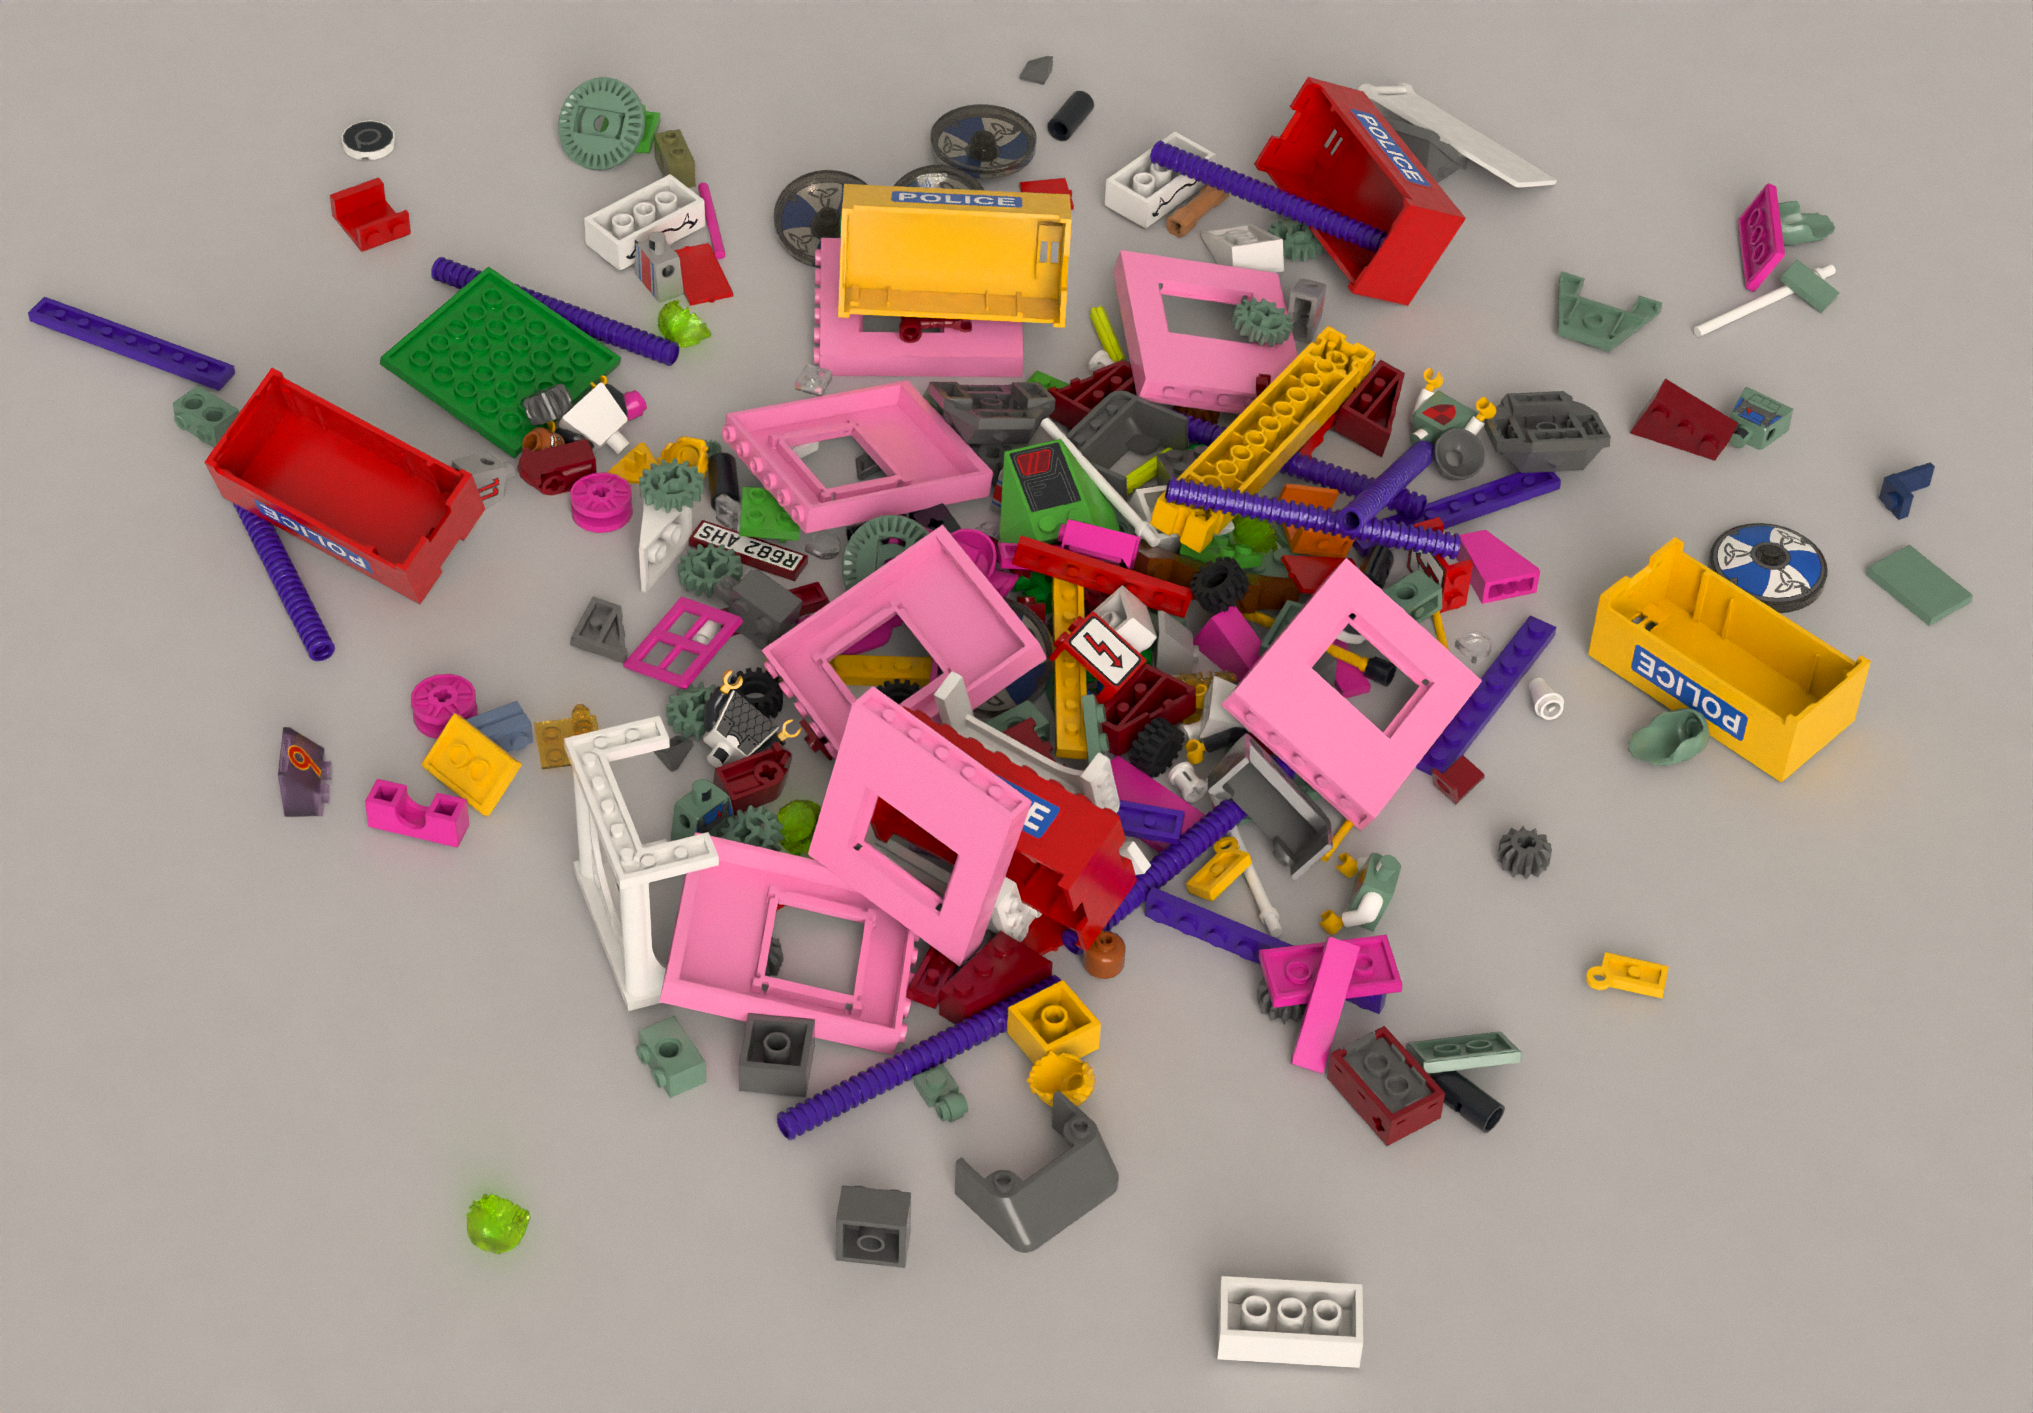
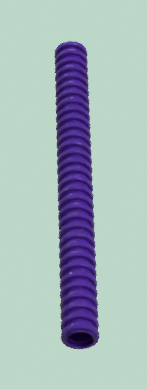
M1161 140L1151 150L1150 160L1153 164L1158 163L1161 167L1165 166L1168 170L1172 169L1173 172H1180L1183 176L1187 175L1190 179L1194 178L1198 182L1202 181L1205 185L1209 184L1210 187H1216L1220 191L1224 190L1225 193H1231L1232 196H1238L1242 200L1246 198L1247 202H1253L1257 206L1261 205L1262 208H1268L1272 212L1276 211L1279 215L1283 213V216L1286 218L1290 217L1294 221L1298 219L1299 223H1305L1306 226L1311 227L1313 225L1314 229H1320L1323 233L1328 231V234L1331 236L1335 235L1338 239L1343 238V241H1350L1353 245L1358 244L1360 248L1366 247V250H1373L1375 254L1388 236L1386 231L1380 232V229L1377 227L1372 228L1369 224L1365 226V223L1362 221L1357 223L1356 219H1350L1347 215L1342 217L1341 213H1335L1332 209L1327 211V207H1320L1317 203L1312 204V201H1305L1302 197L1297 198V195H1290L1287 191L1282 192L1280 188L1275 189L1274 186H1268L1265 182L1260 183L1258 179L1253 180L1250 176L1245 177L1243 173L1238 174L1237 171H1231L1228 167L1223 168V165H1216L1215 162H1209L1206 158L1201 159L1198 155L1194 156L1191 152L1187 153L1183 149L1179 150L1178 147H1172L1171 144H1165Z
M439 257L432 266L431 276L435 281L462 289L482 271L453 262V260L446 259L445 257ZM520 287L598 341H604L607 344L611 343L612 346H619L620 349H626L628 352L634 351L637 355H642L645 358L649 357L653 361L657 360L658 363H664L666 366L673 365L678 358L680 349L677 342H671L669 339H663L661 336L656 337L653 333L648 334L645 330L641 331L639 328H633L631 325H625L623 322L618 323L617 320L603 317L601 314H595L584 308L580 309L579 306H573L571 303H565L554 297L550 298L549 295H543L540 292L527 289V287Z
M1188 416V439L1193 444L1196 442L1198 445L1203 443L1209 447L1226 429V427L1219 428L1217 424L1211 426V423L1208 421L1203 423V420L1200 418L1195 420V417ZM1296 452L1279 470L1281 474H1286L1287 472L1290 477L1296 475V478L1299 480L1304 478V481L1307 483L1312 481L1316 486L1321 484L1322 488L1337 489L1340 494L1346 492V496L1351 497L1354 495V498L1375 480L1374 477L1368 479V476L1365 474L1359 476V473L1356 471L1351 473V470L1347 468L1343 470L1341 466L1335 468L1332 463L1326 465V462L1323 460L1318 462V459L1315 457L1310 459L1306 454L1301 456L1300 452ZM1405 488L1386 506L1389 511L1395 509L1398 514L1404 512L1405 516L1410 517L1413 515V518L1418 520L1425 511L1427 498L1424 494L1418 496V493L1415 491L1410 493Z
M1424 440L1414 443L1340 511L1337 518L1340 529L1349 534L1359 532L1432 463L1433 445Z
M1173 476L1168 481L1165 493L1166 503L1175 501L1176 505L1184 503L1185 507H1189L1191 504L1194 505L1195 509L1201 506L1205 511L1211 508L1212 512L1221 510L1222 514L1230 512L1231 516L1239 514L1241 518H1244L1246 515L1251 520L1255 517L1261 522L1266 519L1267 523L1276 521L1277 525L1285 523L1286 527L1294 525L1296 529H1299L1301 526L1306 531L1311 528L1316 533L1319 530L1322 531V534L1331 532V536L1340 534L1341 538L1349 536L1351 540H1354L1356 537L1361 542L1364 539L1368 543L1376 541L1377 545L1385 543L1386 547L1394 545L1396 549H1400L1402 546L1406 551L1412 548L1413 552L1416 553L1422 550V554L1431 552L1432 556L1440 554V557L1445 558L1449 556V559L1452 560L1457 557L1461 544L1459 533L1451 535L1449 531H1445L1443 534L1439 529L1433 532L1432 528L1423 530V526L1414 528L1413 524L1405 526L1404 522H1400L1398 525L1394 520H1391L1390 523L1384 518L1378 521L1377 517H1373L1359 532L1349 534L1341 530L1338 525L1337 518L1341 511L1339 509L1333 512L1332 508L1329 507L1323 510L1322 506L1314 508L1313 504L1305 506L1303 502H1300L1298 505L1293 500L1288 503L1283 498L1278 501L1277 497L1268 499L1267 495L1259 497L1258 493L1250 495L1248 491H1245L1243 494L1238 489L1233 492L1228 487L1226 490H1223L1222 486L1213 488L1212 484L1204 486L1203 482L1195 484L1193 480H1190L1188 483L1183 478L1178 481Z
M233 503L309 657L314 661H324L330 658L335 651V645L325 629V625L322 623L273 524Z
M1278 756L1274 757L1273 760L1293 779L1295 772ZM1232 798L1230 800H1222L1219 805L1215 806L1212 811H1209L1199 822L1194 823L1191 828H1188L1185 833L1181 834L1179 845L1169 844L1165 850L1154 856L1152 861H1148L1151 866L1144 874L1136 875L1137 882L1103 928V931H1111L1113 926H1117L1121 920H1124L1127 915L1131 914L1134 909H1137L1141 903L1146 901L1147 894L1152 887L1160 890L1161 886H1165L1182 869H1185L1188 864L1194 862L1195 858L1200 857L1203 852H1206L1209 847H1212L1216 841H1219L1222 836H1225L1229 830H1232L1235 825H1238L1248 815ZM1070 928L1062 933V941L1066 948L1076 955H1082L1084 950L1076 946L1078 941L1077 932Z
M1051 975L1048 980L1043 979L1039 984L1035 983L1031 988H1025L1023 992H1017L1014 997L1009 996L1005 1001H999L997 1006L992 1005L988 1010H982L980 1015L974 1014L971 1019L966 1018L962 1023H956L954 1028L948 1027L945 1032L940 1031L936 1036H930L928 1041L922 1040L919 1045L914 1044L910 1049H904L902 1054H894L893 1059L888 1057L884 1060V1063L878 1062L875 1067H868L866 1072L860 1071L857 1076H850L849 1081H841L840 1086L835 1084L831 1087V1090H823L822 1095L817 1093L813 1096V1099H805L804 1104L799 1102L795 1105V1108H787L786 1113L783 1111L777 1114V1124L781 1133L788 1140H794L796 1134L801 1136L805 1133V1130H813L814 1125L819 1127L823 1124V1121H831L832 1116L837 1118L841 1115V1112H849L850 1107L855 1109L859 1106V1103H866L868 1098L874 1099L877 1094L882 1095L886 1090H892L894 1085H902L903 1080L908 1082L912 1079V1076L914 1077L921 1072L928 1071L930 1067L935 1068L938 1066V1063H945L947 1058L953 1059L956 1054L961 1055L964 1053V1050H971L973 1045L979 1046L982 1041H989L990 1036L996 1037L999 1035V1032H1006L1008 1007L1062 980L1056 975Z

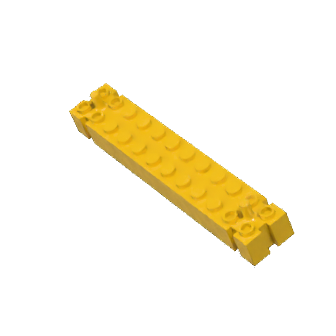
M1327 326L1317 336L1315 343L1311 342L1176 480L1180 481L1183 478L1188 483L1190 480H1193L1195 484L1203 482L1204 486L1212 484L1213 488L1222 486L1223 490H1226L1228 487L1233 492L1238 489L1243 494L1245 491H1248L1250 495L1258 493L1350 397L1354 387L1357 388L1370 372L1376 352L1358 342L1354 345L1347 342L1346 335ZM1165 490L1157 499L1150 525L1169 536L1176 533L1179 535L1181 543L1201 553L1212 541L1214 533L1218 535L1235 516H1231L1230 512L1222 514L1221 510L1212 512L1211 508L1205 511L1201 506L1195 509L1194 505L1191 504L1189 507H1185L1184 503L1176 505L1175 501L1166 503Z

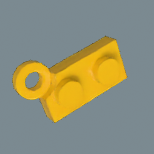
M1224 837L1216 841L1214 844L1216 855L1185 883L1188 892L1213 902L1252 864L1250 854L1239 850V843L1234 837ZM1225 846H1231L1227 849H1222Z
M1605 952L1602 966H1594L1587 971L1586 982L1591 988L1596 990H1604L1611 986L1612 988L1662 999L1669 966ZM1600 975L1604 977L1605 980L1598 981L1594 978V976Z

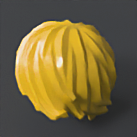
M681 436L677 439L676 443L670 442L660 453L661 457L656 458L659 465H661L662 459H665L667 463H672V460L676 458L679 464L688 461L689 468L697 466L698 473H702L704 478L708 470L709 460L706 451L709 447L706 446L707 444L703 439Z
M1052 1050L1049 1051L1047 1056L1040 1057L1039 1060L1034 1062L1032 1071L1029 1072V1078L1026 1079L1028 1084L1030 1083L1031 1092L1038 1094L1039 1098L1052 1108L1053 1096L1058 1090L1077 1107L1080 1106L1093 1093L1096 1082L1093 1068L1090 1067L1088 1062H1083L1082 1059L1077 1058L1074 1054L1061 1052L1059 1055H1056Z

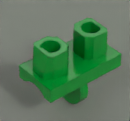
M1035 571L1032 572L1030 579L1021 575L1011 591L1014 593L1025 590L1022 592V596H1035V601L1046 603V615L1052 613V577Z

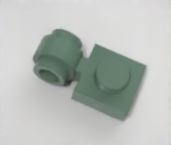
M944 1064L914 1076L915 1088L929 1108L935 1106L941 1121L948 1120L952 1122L964 1117V1113L968 1112L967 1101L964 1095L959 1093L958 1085Z

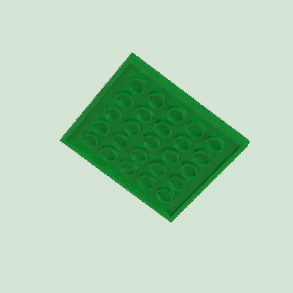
M489 266L380 358L381 366L513 458L522 453L523 439L531 430L538 427L549 428L547 423L538 426L532 425L524 410L523 401L525 398L552 385L564 384L571 395V401L574 406L592 390L591 382L598 385L601 382L600 376L604 375L607 377L621 362V357ZM559 417V418H557V419H554V420H552V421L555 423V422H556L557 420H559L561 417Z

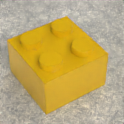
M1064 980L1008 1007L1007 1033L1033 1064L1040 1057L1047 1056L1051 1050L1056 1055L1064 1052L1065 1054H1074L1080 1059L1099 1049L1101 1023Z

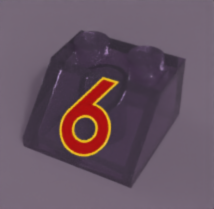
M283 727L278 778L284 816H323L324 803L330 802V786L326 784V780H332V762L326 761L325 748L292 728Z

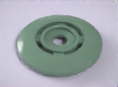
M599 77L580 84L567 97L559 115L558 133L566 154L578 165L591 170H608L625 162L639 146L644 133L645 114L641 100L631 87L614 78ZM605 116L609 122L608 127L605 131L598 132L595 128V122L599 117ZM581 119H582V132L580 131Z
M898 515L879 516L864 523L851 536L843 553L842 578L846 591L882 567L888 559L895 558L930 534L928 530L915 520ZM889 538H898L904 540L906 545L905 547L899 544L883 545L881 541Z

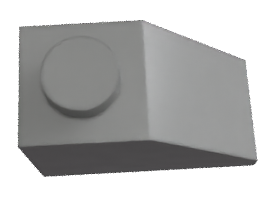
M1158 611L1157 638L1155 640L1154 652L1155 668L1169 675L1192 676L1193 663L1199 662V646L1193 645L1192 632L1165 611Z

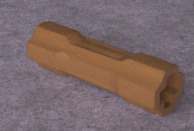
M1209 184L1204 185L1192 200L1185 206L1178 208L1166 219L1167 230L1178 238L1185 236L1196 226L1198 220L1212 208L1220 205L1230 195L1225 193L1224 190L1220 191L1216 187H1210Z

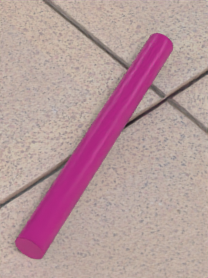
M703 182L698 185L700 197L705 203V218L714 254L717 259H722L726 253L709 186Z

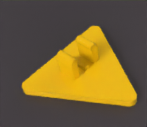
M639 443L607 473L616 474L624 478L628 483L639 484V477H643L642 471L644 469L650 470L651 463L656 465L658 463L646 444Z

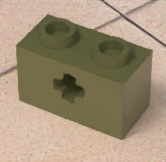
M680 129L654 134L655 160L663 178L671 174L686 187H695V161Z

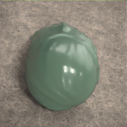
M1798 201L1778 203L1784 246L1821 241L1834 232L1835 226L1827 215H1820L1818 212L1801 213Z
M1687 708L1660 713L1651 720L1649 726L1632 733V739L1628 740L1630 745L1628 751L1634 758L1658 766L1673 765L1680 761L1689 760L1708 745L1710 732L1706 719L1701 712Z

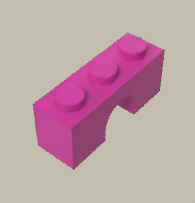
M376 779L365 800L368 827L457 848L469 827L467 799L436 793L429 807L422 806L409 797L407 785Z

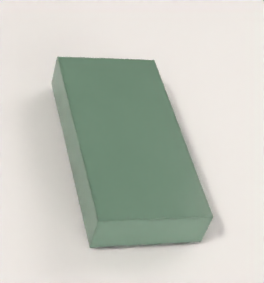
M1796 260L1779 278L1781 282L1821 313L1840 293L1799 260Z

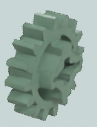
M1279 217L1278 223L1272 222L1271 228H1268L1269 233L1283 239V257L1290 258L1292 262L1296 258H1300L1302 262H1305L1306 257L1315 259L1316 254H1322L1324 248L1309 227L1305 223H1299L1298 219L1294 221L1290 217L1287 220Z
M1251 297L1250 302L1242 299L1241 304L1237 303L1231 319L1234 322L1233 328L1241 330L1240 336L1247 335L1249 342H1257L1260 346H1263L1265 342L1270 347H1273L1275 342L1282 345L1284 341H1287L1294 325L1293 322H1290L1291 315L1284 314V308L1278 309L1275 302H1268L1264 298H1262L1261 302H1258L1254 297Z
M676 458L672 460V463H667L665 459H662L661 465L658 466L651 463L650 470L644 469L642 471L643 477H639L640 497L645 498L647 506L654 503V510L656 511L664 507L666 513H670L672 508L682 512V506L692 508L693 501L700 502L701 494H704L703 474L698 473L697 466L689 468L688 461L679 464Z
M709 543L707 548L698 544L696 551L687 549V556L681 555L680 564H678L680 584H686L687 592L695 589L696 596H700L704 592L707 593L708 598H711L715 585L725 575L741 581L743 576L741 557L735 556L734 549L725 551L724 544H721L718 548H714L713 543Z
M700 682L698 687L695 688L690 684L685 691L677 688V696H669V704H666V716L668 725L673 726L675 734L683 731L684 738L687 739L690 735H695L696 741L700 740L701 735H705L706 729L703 726L704 706L716 690L715 684H712L709 688H705L703 682Z
M751 805L748 807L747 813L739 809L737 811L738 817L735 820L730 817L727 819L730 826L720 830L725 834L723 839L779 852L782 848L777 843L785 839V836L779 832L784 828L783 824L778 821L779 818L773 812L768 811L763 806L755 809ZM761 823L765 824V829L761 826Z

